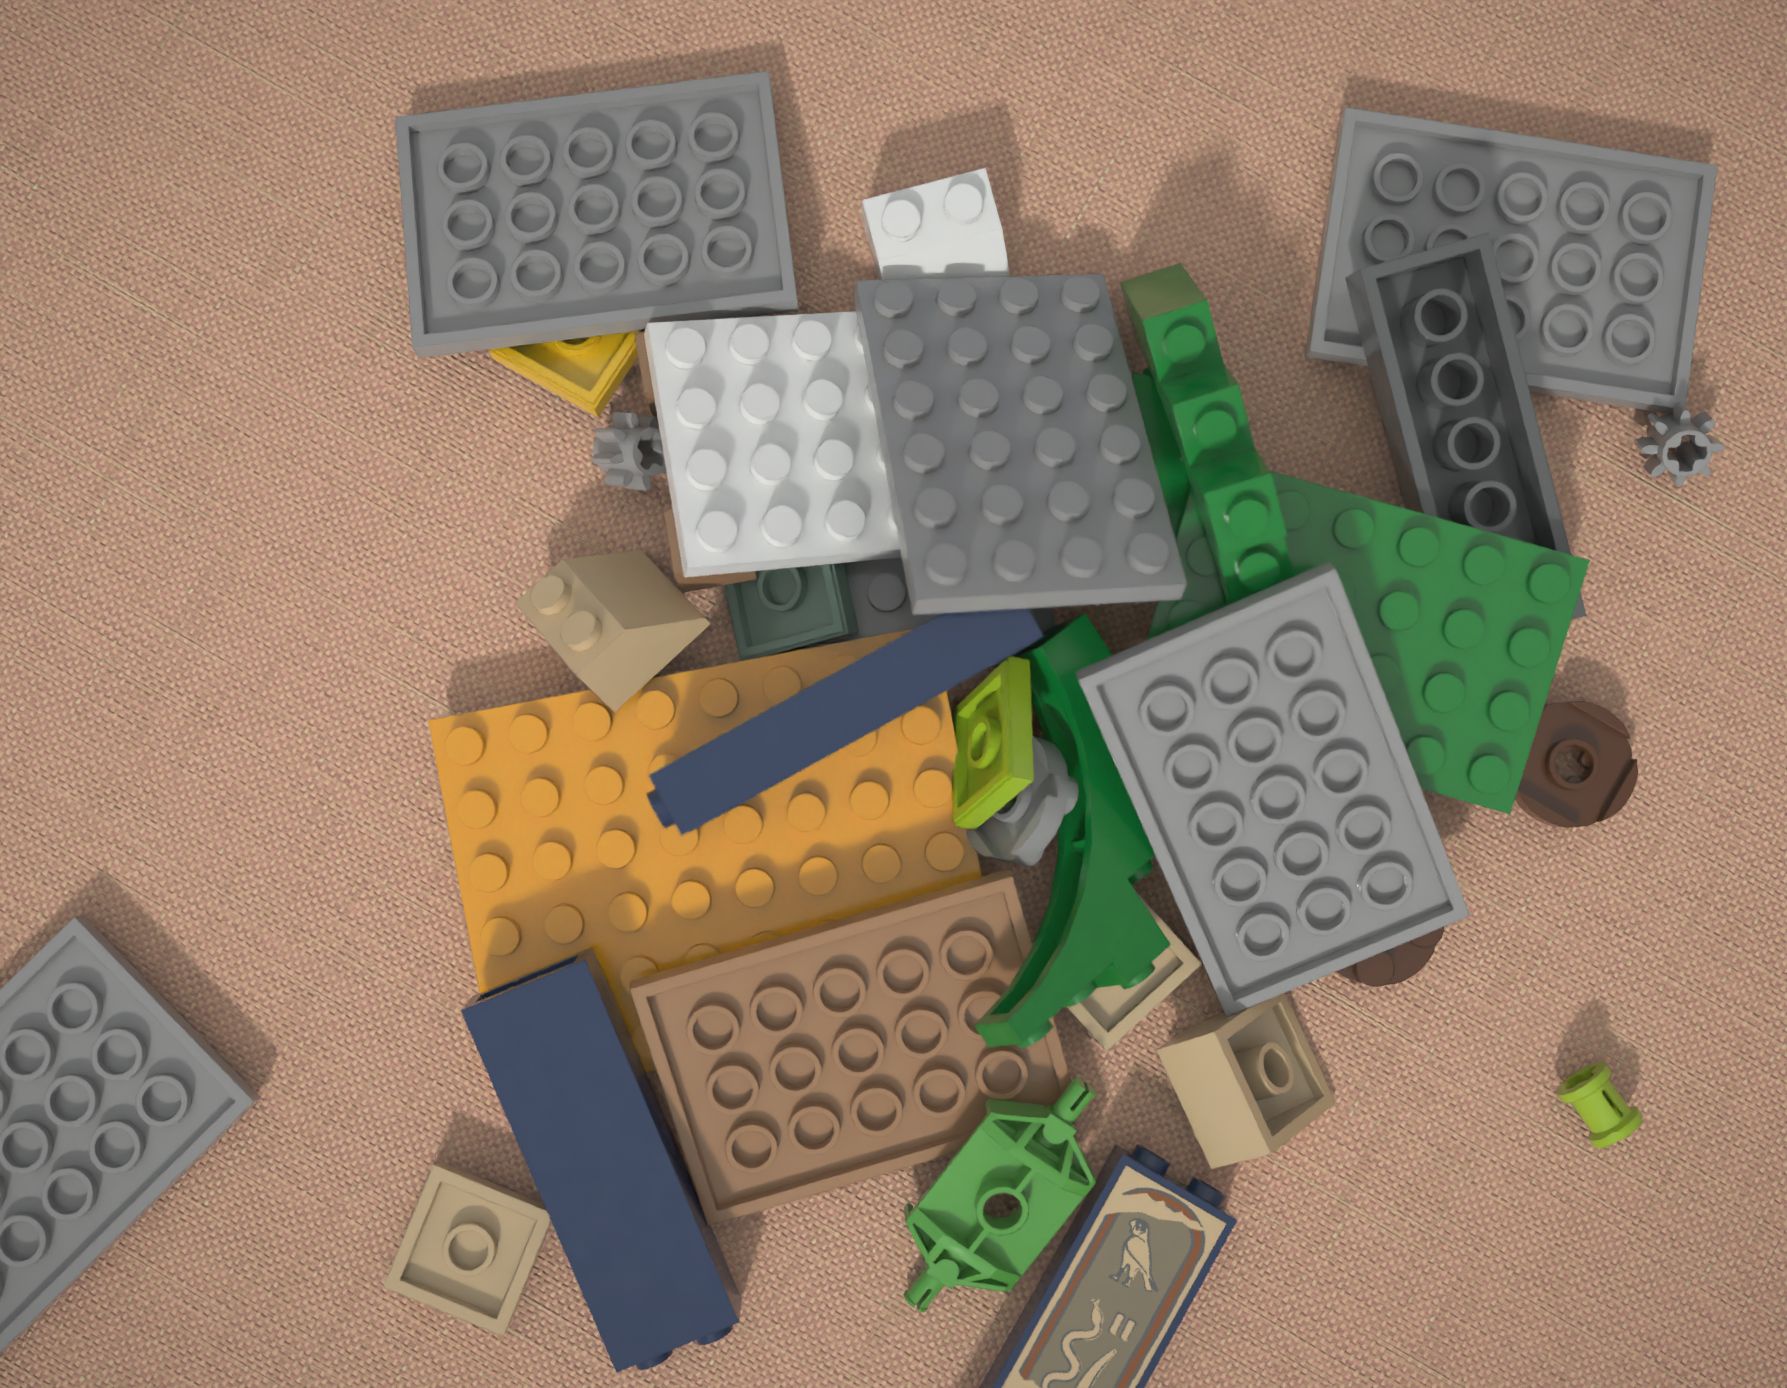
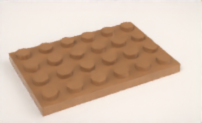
M1010 869L631 980L630 992L708 1226L955 1154L987 1115L985 1103L988 1099L1040 1104L1046 1107L1050 1104L1054 1105L1072 1080L1053 1017L1050 1019L1053 1024L1051 1031L1041 1040L1026 1048H1019L1018 1045L988 1047L974 1026L1008 989L1033 947Z

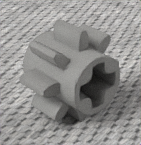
M1676 402L1671 414L1663 415L1660 418L1652 413L1647 416L1652 425L1649 428L1647 437L1636 439L1635 445L1645 454H1654L1643 466L1653 478L1660 476L1668 469L1670 479L1677 487H1682L1686 476H1692L1699 472L1706 476L1711 474L1710 468L1707 465L1711 459L1712 452L1724 450V444L1715 436L1705 435L1716 423L1705 411L1690 420L1689 410L1681 402ZM1687 435L1690 438L1689 442H1681L1682 436ZM1677 447L1676 453L1671 454L1668 451L1669 448Z
M613 412V426L596 428L594 431L596 438L593 444V457L591 460L602 471L607 473L605 476V484L607 486L649 490L651 486L650 476L667 473L660 430L657 429L658 418L656 416H637L636 412Z

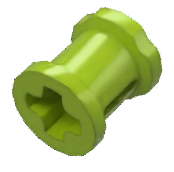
M1604 1061L1591 1063L1574 1072L1556 1090L1560 1100L1563 1103H1571L1590 1130L1588 1139L1594 1148L1598 1149L1609 1147L1628 1137L1643 1122V1115L1639 1109L1633 1106L1629 1107L1609 1080L1612 1072Z

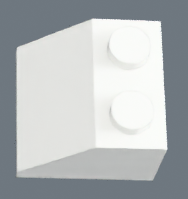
M986 168L862 200V223L878 280L1010 276L1003 229Z

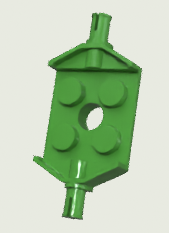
M1074 1076L1073 1081L1054 1105L1050 1104L1048 1107L1040 1104L988 1099L986 1101L987 1115L915 1207L913 1208V1205L910 1203L904 1206L906 1225L926 1261L925 1269L903 1294L909 1305L914 1308L917 1304L918 1311L926 1312L928 1306L944 1286L951 1290L955 1285L1000 1292L1010 1291L1096 1184L1092 1167L1075 1135L1077 1129L1074 1123L1092 1098L1097 1095L1096 1090L1088 1082L1085 1081L1084 1083L1082 1078ZM1009 1193L1020 1202L1012 1214L1006 1217H994L983 1209L986 1201L992 1195Z

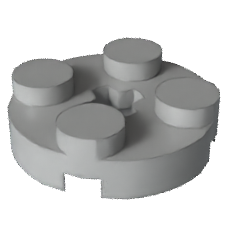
M1032 735L1034 781L1018 794L1017 800L1015 797L976 830L967 829L966 831L967 838L972 847L985 857L1024 866L1036 864L1041 859L1046 846L1055 836L1064 815L1069 813L1077 802L1079 794L1078 783L1073 777L1068 776L1067 765L1062 753L1050 741Z

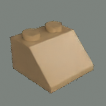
M642 550L562 559L515 602L573 673L614 712L624 705L710 625L708 620Z
M1285 993L1227 1017L1224 1011L1190 1026L1156 1049L1165 1068L1166 1076L1173 1085L1191 1124L1193 1134L1200 1144L1211 1169L1271 1155L1336 1103Z

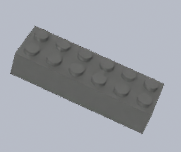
M1489 232L1365 267L1347 276L1345 280L1405 509L1571 555ZM1581 591L1572 619L1587 616Z

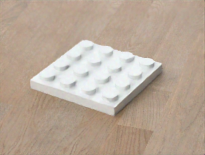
M856 311L647 323L644 338L684 577L902 557Z

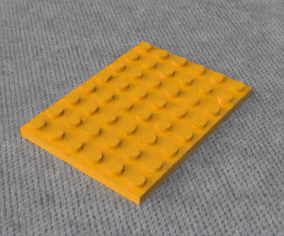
M913 629L654 677L616 712L592 690H585L428 720L479 993L593 947L645 1072L655 1071L656 1067L630 992L631 980L981 878L978 853L967 838V829L955 827V822H953L952 771L956 753L958 755L959 753L947 691L682 836L676 825L670 826L667 829L664 828L646 793L655 789L648 775Z

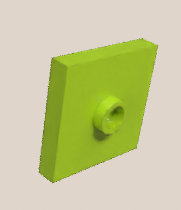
M1009 656L951 711L959 755L956 753L952 771L953 822H955V827L976 830L1034 781L1030 660Z

